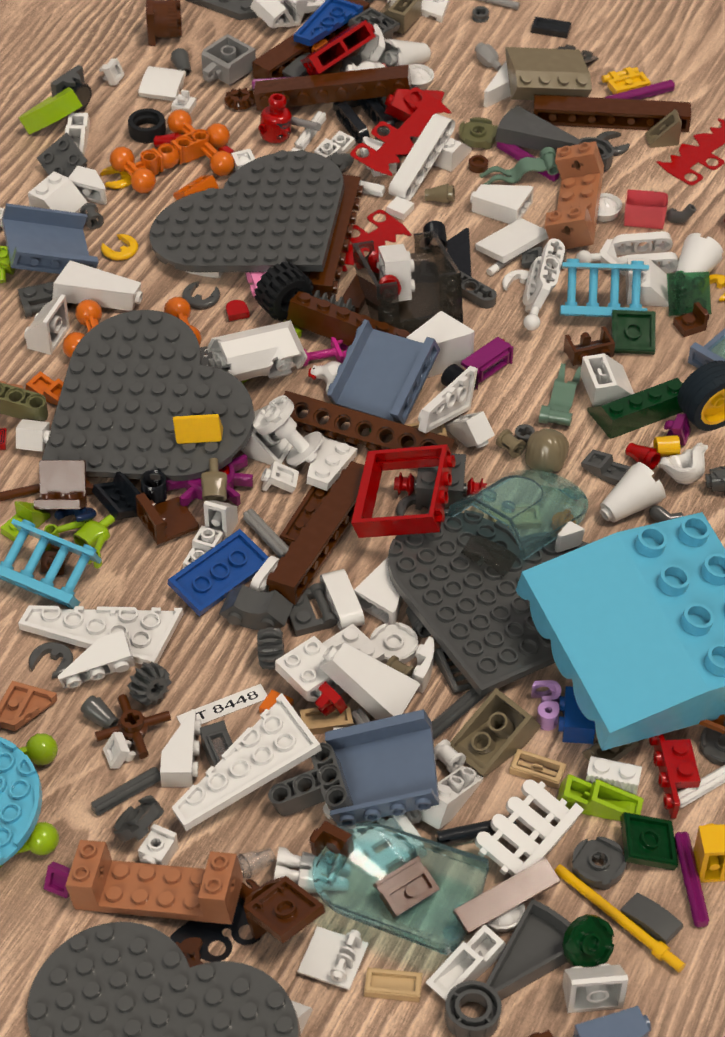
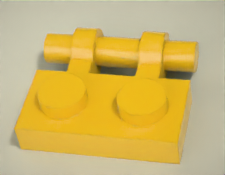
M626 67L619 72L611 71L601 77L603 83L608 82L607 87L613 94L651 85L650 80L642 71L639 72L637 67Z

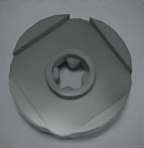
M153 796L141 798L138 800L141 805L135 809L130 806L118 818L114 825L117 831L113 832L120 841L126 842L133 838L136 840L142 839L149 832L147 827L162 816L164 809Z
M596 837V840L590 841L585 839L574 849L572 873L585 884L597 887L600 890H608L611 888V885L616 884L623 877L626 862L621 846L615 841L606 837ZM599 859H603L604 865H595L592 860L598 861Z

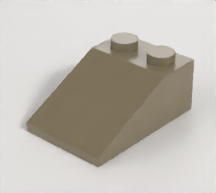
M495 688L453 738L451 747L458 753H463L466 756L465 762L483 777H486L513 756L517 749H522L540 729L541 725L529 713Z

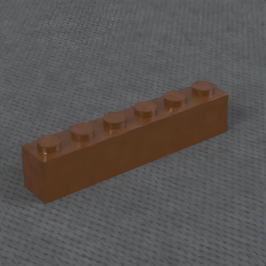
M298 291L289 302L287 321L291 320L293 325L331 339V337H334L337 341L343 340L342 344L347 346L352 345L356 337V331L362 325L364 319L370 322L373 329L404 338L411 334L407 330L390 326L388 323L353 312L346 307L337 306L327 300L311 296L306 292Z

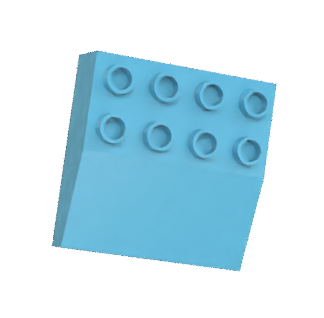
M703 512L616 532L521 572L516 592L522 599L529 600L533 623L543 638L550 639L553 658L558 670L565 678L572 679L575 699L582 714L587 719L595 721L596 735L602 751L694 726L706 719L712 721L720 715H725V548Z

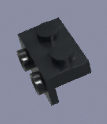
M120 471L116 472L113 482L93 485L91 492L116 520L138 517L135 495L141 493Z

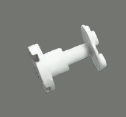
M282 395L270 401L271 407L266 411L262 408L253 421L256 431L261 435L274 432L279 439L286 438L293 447L288 453L286 461L292 469L305 461L307 463L313 461L318 455L316 451L325 441L323 434L315 431L303 437L296 430L297 423L290 417L294 410V403L287 396Z

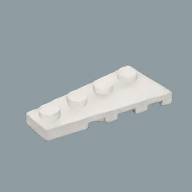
M469 366L421 410L418 416L419 431L427 433L470 410L478 368Z

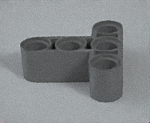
M320 743L322 750L311 756L314 769L279 782L271 787L268 798L280 815H292L322 802H326L330 810L353 806L340 760L330 744Z

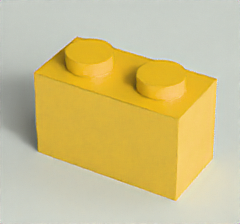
M706 824L698 827L693 853L701 883L725 881V824Z

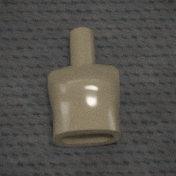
M210 458L209 471L201 474L203 501L217 500L223 502L227 499V474L219 471L217 458Z

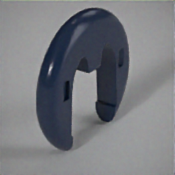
M89 507L82 509H59L54 513V517L60 520L66 516L75 515L77 522H84L95 518L97 513Z

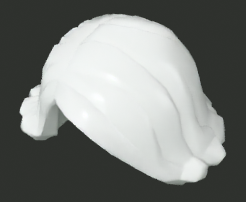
M700 442L691 449H686L681 455L676 454L670 457H662L658 467L663 468L678 484H692L704 475V454L708 449V445Z

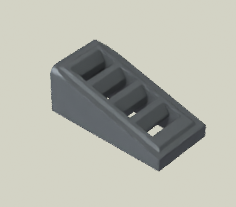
M442 648L436 649L434 652L435 662L452 692L457 694L470 690L472 686L469 682L457 685L456 682L466 678L463 675L454 677L453 674L459 673L460 670L458 668L450 670V666L455 664L452 661L447 662L446 659L449 657Z

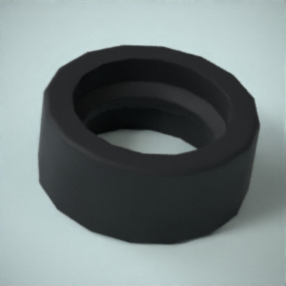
M148 108L133 112L128 118L130 137L140 143H152L155 136L165 135L166 123L164 115L158 110ZM142 124H154V125H155V126L149 127V128H141V127H138V126H140V125H142Z

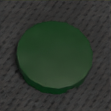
M586 914L576 918L564 934L562 946L567 961L573 966H582L584 968L605 964L614 948V944H612L614 931L610 924L596 915Z

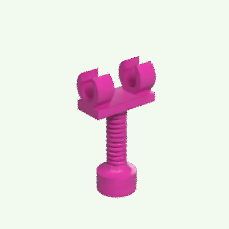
M331 337L330 349L306 352L304 349L308 358L302 367L308 366L310 360L333 356L337 362L342 364L347 350L343 352L341 350L348 349L349 346L342 344L343 340L337 341L336 338Z

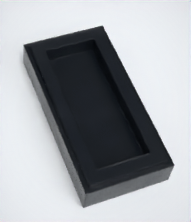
M535 17L531 33L567 39L571 30V22Z

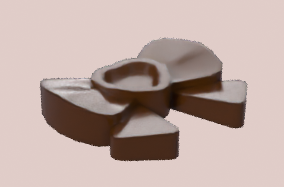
M191 937L183 940L181 943L175 942L183 952L190 967L203 964L200 957V949L203 942L200 938Z

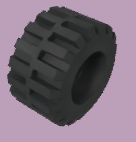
M282 262L280 265L276 264L273 268H269L260 277L261 280L258 281L257 288L255 289L257 303L273 319H278L279 321L287 320L289 302L298 291L309 293L312 296V291L314 290L312 281L291 262Z

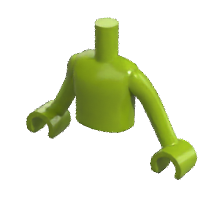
M109 514L100 522L94 520L74 521L61 526L49 524L45 526L44 531L59 537V533L81 528L73 534L74 542L82 547L84 544L95 548L97 550L96 554L101 558V548L110 538L107 528L115 522V519ZM92 560L88 562V564L93 562L94 567L97 569L102 566V561L100 564Z

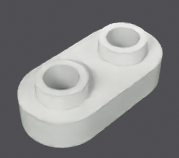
M270 556L254 575L250 589L259 592H269V586L266 584L267 577L278 566L279 558Z

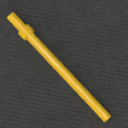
M562 864L555 868L554 871L559 877L651 950V954L659 961L664 960L679 973L684 969L686 964L670 952V947L665 943L655 940Z

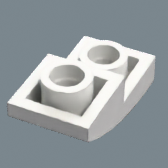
M339 130L331 140L326 138L314 150V153L324 157H328L335 152L338 154L346 153L356 144L355 138Z
M201 526L192 540V549L183 562V568L222 541L223 532Z
M430 636L416 650L417 666L412 674V678L420 683L417 691L422 694L429 683L433 670L434 638Z

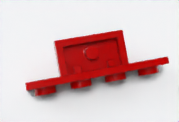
M664 734L650 737L649 744L654 746V765L659 767L658 782L660 788H663L665 793L663 796L664 808L669 810L670 818L672 819L677 817L680 807L677 788H698L701 780L691 740H665Z

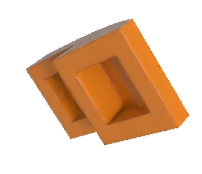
M40 371L26 383L25 389L42 394L46 398V402L57 405L64 382L59 378L53 381Z

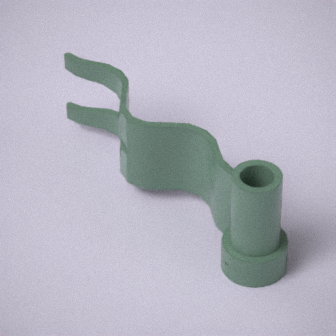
M545 147L540 151L539 158H522L510 170H505L498 166L490 167L480 174V178L492 172L504 174L495 175L484 183L490 185L497 180H503L510 184L517 183L529 171H547L549 175H556L559 172L555 163L556 152L552 147Z
M561 363L558 378L554 382L548 406L542 405L539 423L571 426L573 413H569L573 404L576 386L580 381L581 367H578L573 380L565 383L566 364Z

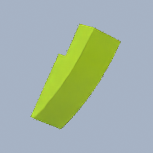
M67 87L54 97H48L18 118L27 133L32 134L66 117L82 107V104L73 89Z
M568 774L560 783L557 800L560 801L563 798L567 801L565 806L568 809H571L577 803L584 809L582 814L620 821V816L623 812L641 815L644 798L596 779L593 783H590L571 774Z

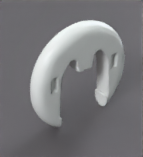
M514 270L506 274L502 281L504 290L507 291L508 287L516 279H520V283L526 284L529 271Z

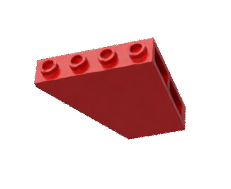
M366 20L348 27L302 59L301 63L309 75H318L375 38V29Z

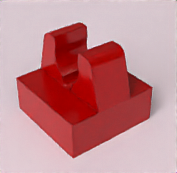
M326 681L318 688L322 695L316 700L315 705L324 716H328L335 710L341 714L348 708L343 698Z

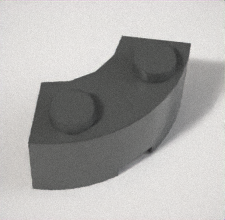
M242 584L228 592L219 614L232 625H240L255 630L266 629V627L282 628L286 624L293 604L276 590L259 592Z

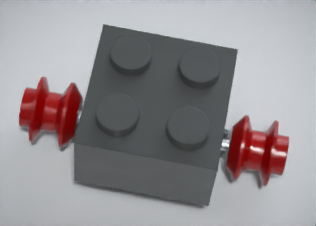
M451 453L455 455L456 465L452 468V484L448 488L449 499L445 507L462 508L463 493H466V491L469 500H472L473 496H478L480 501H482V497L487 496V483H483V478L480 482H474L473 477H471L466 486V483H464L466 454ZM438 466L418 468L416 481L412 473L408 477H403L400 472L399 477L395 476L394 490L398 491V495L402 491H407L408 496H410L414 492L415 487L416 505L430 506Z

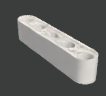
M434 114L392 179L388 190L390 195L394 197L399 196L408 201L413 198L455 128V121L439 114Z

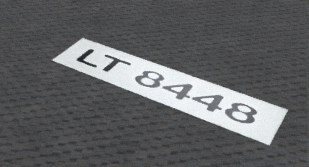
M258 684L196 708V719L201 720V724L263 701L267 694L262 685ZM190 711L176 716L180 724H182Z

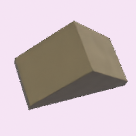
M676 109L645 133L651 148L679 145L682 122Z

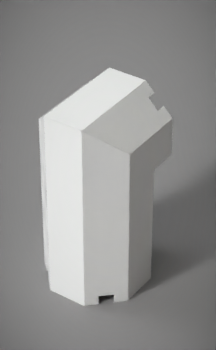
M291 320L214 337L207 347L208 353L212 352V358L208 359L209 366L222 369L235 376L239 381L267 375L270 379L286 376L292 373V367L296 366L299 369L308 358Z

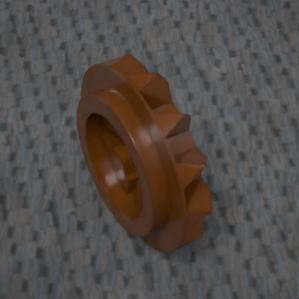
M247 88L231 89V92H226L225 104L235 110L248 109L255 104L254 93L251 90L248 91Z

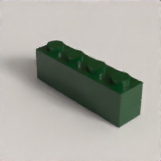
M678 378L605 405L588 407L587 411L606 435L612 439L683 412L677 400L679 389L683 383Z

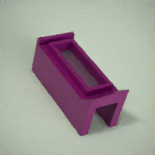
M496 337L461 361V365L466 369L469 366L478 368L476 376L477 390L478 383L483 382L501 368L513 362L514 347L499 337Z

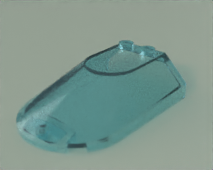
M517 470L505 474L452 503L449 507L448 516L453 518L470 506L476 507L510 528L520 549L519 558L525 560L555 540L559 532L569 521L579 524L586 516L588 499L578 486L559 475L539 470Z
M375 823L357 824L356 828L346 831L352 834L354 851L349 857L340 853L335 854L327 846L318 857L315 856L312 867L314 886L318 895L328 907L345 917L444 955L454 952L466 935L453 913L454 909L483 893L489 871V860L487 858ZM419 856L422 865L426 866L440 890L398 917L393 918L380 898V893L373 887V884Z

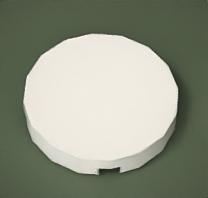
M399 622L391 625L389 623L380 625L373 631L370 640L385 653V659L381 661L384 664L393 655L399 657V661L406 664L415 657L419 645L416 632L410 626Z

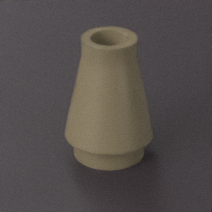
M444 184L425 189V200L447 204L454 202V185Z

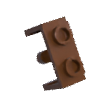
M606 326L601 327L600 340L591 342L589 333H582L579 345L572 343L569 334L565 335L563 352L567 354L573 366L582 365L583 356L604 353L610 358L614 357L615 342Z

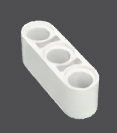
M345 569L321 574L320 583L325 590L324 595L331 612L337 618L339 630L342 631L352 623L356 627L365 625L361 605Z

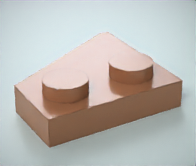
M12 681L0 701V727L17 731L54 704L58 699L57 693Z

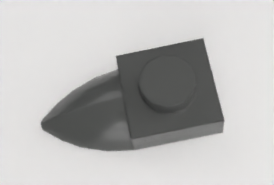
M335 152L326 157L333 161L342 173L347 171L354 162V158L349 153L338 154Z

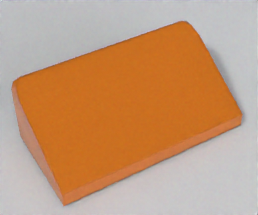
M203 175L176 191L173 196L179 200L190 194L205 191L208 188L219 189L214 176Z

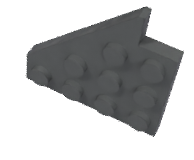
M187 0L238 20L258 18L256 13L250 8L253 0Z

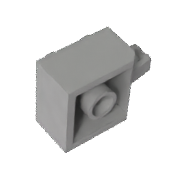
M229 34L225 35L205 48L201 54L203 80L211 82L218 78L228 85L233 84L252 71V62L256 59L255 49Z

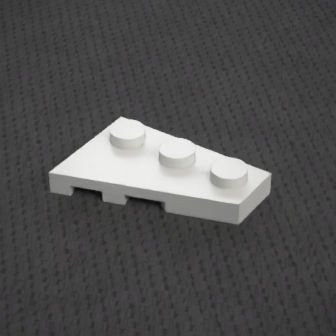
M325 437V441L316 451L318 453L317 457L310 462L306 484L328 491L339 478L342 470L346 469L350 462L355 459L358 448Z

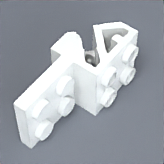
M253 0L250 8L270 28L276 29L277 27L300 26L304 13L315 12L326 0Z
M352 623L323 643L315 636L311 637L275 660V670L306 701L316 702L322 695L318 688L325 681L339 695L345 692L319 668L324 660L322 656L329 647H336L345 642L380 662L385 659V653Z

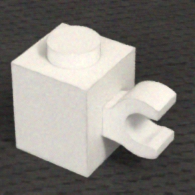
M22 419L16 427V449L43 452L51 433L50 423Z

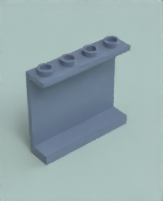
M6 203L1 221L11 268L60 274L71 260L97 269L98 257L89 256L83 232L87 214Z
M364 319L362 325L356 331V337L352 345L347 349L343 363L338 367L334 381L328 387L327 395L335 405L405 424L438 356L440 348L433 338L426 337L424 343L373 329L370 322Z
M424 709L325 732V741L332 746L340 760L353 801V806L330 810V816L338 826L349 827L362 821H376L381 817L390 815L400 816L408 811L417 809L427 810L431 806L440 805L432 721Z

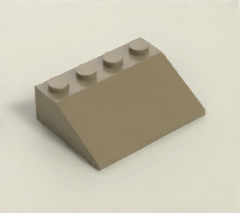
M505 48L512 100H534V94L588 97L591 93L590 72L580 50Z

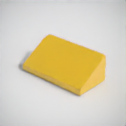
M219 414L173 417L177 444L222 441L223 426Z

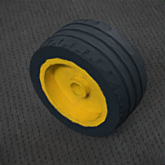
M718 360L704 364L691 373L679 389L677 400L681 410L687 415L691 423L700 430L712 431L725 426V361Z

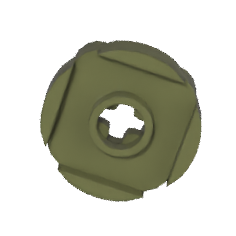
M470 118V122L465 123L464 121L460 124L459 138L462 143L469 147L488 150L496 142L498 126L492 125V121L487 118Z

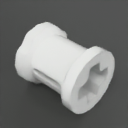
M447 739L442 740L434 747L435 760H440L446 765V769L450 773L461 767L466 760V756L452 748L451 742Z

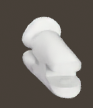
M279 847L274 879L287 876L308 893H347L349 882L345 878L350 876L351 866L320 855L316 857L307 852H303L302 856L294 855L286 847ZM289 868H299V871L291 870Z

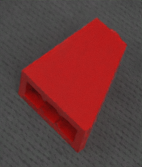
M397 89L393 94H389L385 101L387 107L384 113L405 122L418 109L404 99V96L411 89ZM423 90L442 102L445 92ZM413 92L410 95V99L414 102H419L423 98V95L419 92Z

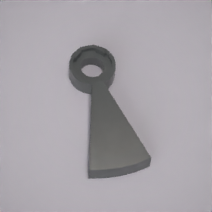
M518 105L504 115L498 125L495 139L497 142L514 144L540 151L545 147H552L555 152L557 148L596 141L604 164V172L611 168L615 153L614 147L606 140L596 137L578 139Z
M531 899L487 982L465 981L449 991L444 1012L448 1030L456 1037H491L500 1025L501 1000L568 962L564 956L562 944L564 934L571 923L548 906ZM467 1002H477L485 1008L486 1012L481 1017L471 1018L464 1015L460 1008Z

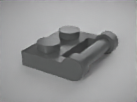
M54 282L18 289L25 317L39 313L45 304L52 301Z
M321 583L311 585L310 588L305 590L296 605L293 604L288 619L296 637L332 628L338 622L335 614L331 613L324 596L325 590ZM316 599L323 616L322 618L316 619L309 600Z

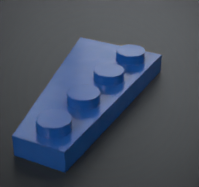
M326 0L294 34V41L312 46L349 22L351 18L363 12V6L345 0Z

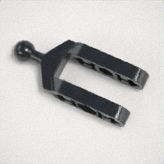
M376 98L333 102V110L336 112L338 120L350 135L355 138L358 144L362 143V137L370 138L366 125L352 110L354 107L361 105L364 112L375 125L384 121L396 128L393 118L384 113L385 108ZM386 126L378 128L385 136L390 133V129Z

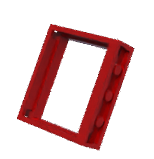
M447 444L367 452L351 521L358 538L440 532L441 523L445 520V504L448 503L449 499L448 488L452 484V468L456 465L455 455L451 454ZM438 466L429 514L372 518L382 471Z

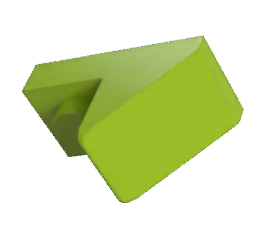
M15 501L16 514L0 527L1 534L14 542L19 530L11 523L13 519L20 522L23 519L28 520L36 525L35 528H38L51 517L50 513L43 509H34V503Z

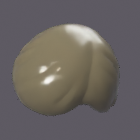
M545 428L535 431L527 441L525 451L526 464L538 472L550 473L560 471L568 457L569 443L567 438L554 429Z

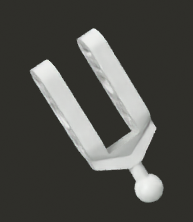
M665 231L621 234L614 237V239H607L600 253H590L587 250H582L576 255L579 263L600 261L604 264H627L628 258H647L665 273L676 271L679 262L675 253L666 252L672 248L673 241L671 235ZM642 242H647L644 246H638ZM620 271L622 275L626 276V271Z
M555 238L547 242L543 248L542 256L537 257L530 266L522 298L526 306L525 311L530 313L524 318L523 323L525 328L530 331L539 328V310L558 282L565 246L562 241Z

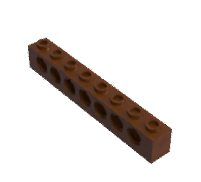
M285 390L284 393L294 403V410L290 417L297 423V426L302 427V430L307 433L318 431L323 433L324 437L332 440L337 438L343 439L346 444L351 446L364 445L369 451L403 448L405 442L409 440L414 441L412 447L447 444L453 454L456 453L458 447L456 440L432 432L424 433L415 427ZM303 410H308L306 417L299 418V414ZM329 416L327 423L320 424L322 417ZM350 422L348 429L340 430L343 423ZM371 428V433L368 436H361L364 429ZM385 435H393L391 441L387 443L382 442Z

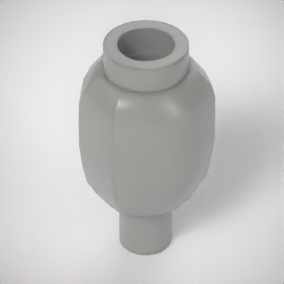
M481 42L475 47L476 57L484 66L493 67L496 71L500 70L502 65L498 62V53L491 45Z

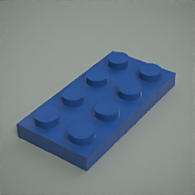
M239 529L169 578L168 585L200 617L225 599L228 592L250 581L269 557Z

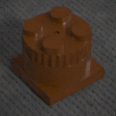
M146 0L149 46H156V38L182 37L180 0Z

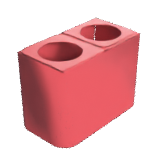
M628 189L627 200L625 199L624 226L663 229L668 206V195L664 192Z

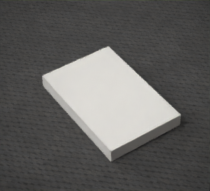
M520 218L475 243L477 251L502 263H506L549 237L546 229Z

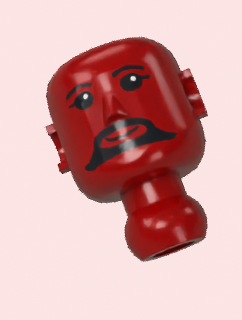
M275 93L269 97V106L265 107L261 113L258 128L261 137L265 141L279 144L288 140L291 134L292 114L285 107L287 104L286 97Z

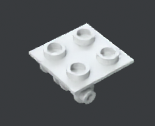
M317 926L297 973L350 990L369 943L362 941L361 933L357 930H351L346 935Z

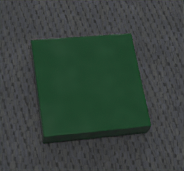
M612 310L611 337L615 342L614 353L655 354L656 311Z
M623 812L620 816L625 862L674 871L678 866L672 821Z

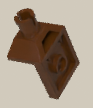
M287 876L268 881L261 887L252 879L246 880V883L252 888L242 883L239 897L245 900L244 910L255 940L268 932L284 944L325 913L324 904Z

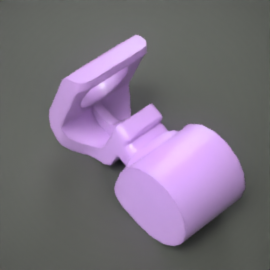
M554 680L534 681L532 685L531 698H541L536 721L541 725L540 729L546 731L553 730L558 725L561 686ZM540 687L549 688L548 690L542 692L536 690Z

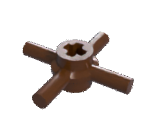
M126 694L119 695L117 700L123 714L117 726L94 732L96 741L109 739L113 732H122L125 740L134 743L139 758L145 759L149 756L143 738L148 731V727L171 721L170 713L165 711L144 717L140 711L131 708Z

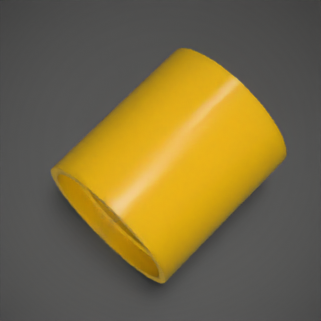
M678 435L654 437L653 448L660 453L661 457L680 454Z

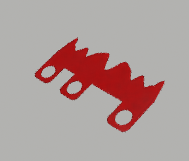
M417 87L412 88L404 96V99L418 109L398 129L384 121L379 122L372 129L371 133L385 143L377 151L365 143H359L350 153L353 158L377 172L392 176L389 164L400 163L397 155L409 154L414 146L410 137H419L434 114L451 113L440 100ZM413 92H419L423 95V98L419 102H414L410 99V95ZM381 126H386L390 129V133L387 136H380L377 133V129ZM359 148H366L369 151V155L365 158H360L357 156L356 151Z
M718 118L721 128L711 127L710 130L713 134L701 133L693 135L699 146L681 144L679 148L681 156L670 155L672 162L664 163L657 161V163L666 172L688 185H695L703 179L701 174L690 169L699 162L711 170H716L725 163L723 159L712 154L713 151L725 144V120ZM715 158L719 161V164L710 166L706 163V160ZM692 173L697 176V180L687 181L684 176Z
M384 210L373 212L367 216V219L379 228L367 233L359 226L352 225L353 229L360 231V235L355 238H348L352 244L349 246V251H345V266L341 265L343 272L347 271L346 264L362 265L366 259L364 251L378 250V246L386 245V240L396 242V234L412 236L411 233L401 222ZM383 214L386 216V220L376 222L373 216Z

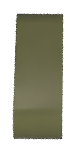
M0 382L1 414L18 419L46 421L48 410L44 395Z

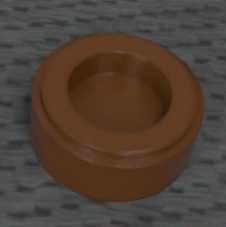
M482 155L472 156L468 162L469 170L474 173L485 172L488 169V159Z

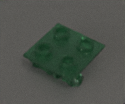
M675 271V273H667L669 316H680L693 312V306L696 302H699L711 314L709 272L684 273V271Z

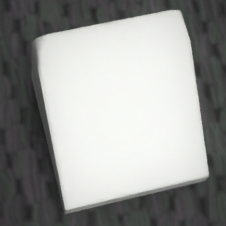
M569 521L557 535L555 552L558 553L579 546L582 543L585 529Z

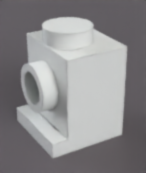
M153 823L150 833L138 849L139 862L168 865L178 850L177 833Z

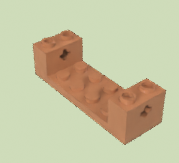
M596 141L557 148L555 163L562 179L557 210L546 213L544 227L549 240L555 238L562 241L565 249L594 245L604 164Z
M80 840L65 886L75 910L232 925L244 878L238 856L235 853L210 851L206 869L114 861L111 858L106 842Z

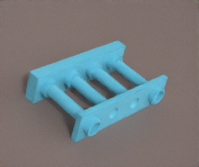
M566 259V262H562L561 269H568L567 302H565V305L560 306L559 316L611 317L612 310L647 311V308H642V304H640L641 271L649 270V265H644V261H631V264L579 263V259ZM577 269L590 270L589 300L586 306H578V302H576ZM598 270H611L610 303H608V307H599V303H597ZM620 271H633L632 301L629 304V308L621 307L619 303Z
M13 519L11 523L19 530V533L4 562H0V579L70 609H74V606H79L80 601L74 596L75 592L73 591L89 560L101 563L102 559L96 554L97 550L87 544H84L82 547L35 528L36 525L28 520L23 519L20 522ZM30 535L40 539L25 569L21 570L20 573L14 571L12 565L27 536ZM48 543L60 547L45 578H41L40 581L33 579L34 575L32 574ZM70 551L79 555L80 558L65 587H62L60 590L54 587L53 581Z

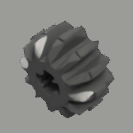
M266 627V629H259L257 633L258 659L262 669H275V660L285 655L283 632L280 628Z
M143 663L141 669L135 668L136 673L129 676L132 680L127 685L130 689L129 694L142 705H156L158 699H163V695L169 692L167 687L172 682L169 679L170 674L157 663Z

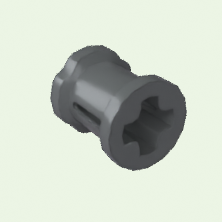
M86 203L81 207L80 213L87 214L86 225L89 229L94 230L103 225L104 218L98 213V207L95 203Z

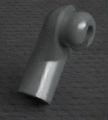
M688 204L683 211L671 208L666 213L667 220L671 223H685L696 212V207Z
M658 505L652 506L649 510L651 518L657 523L683 517L682 512L670 514Z

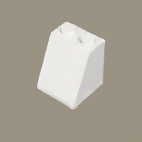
M440 311L406 338L424 343L426 337L436 340L440 351L427 376L429 378L442 374L452 364L463 367L461 361L473 354L475 331Z

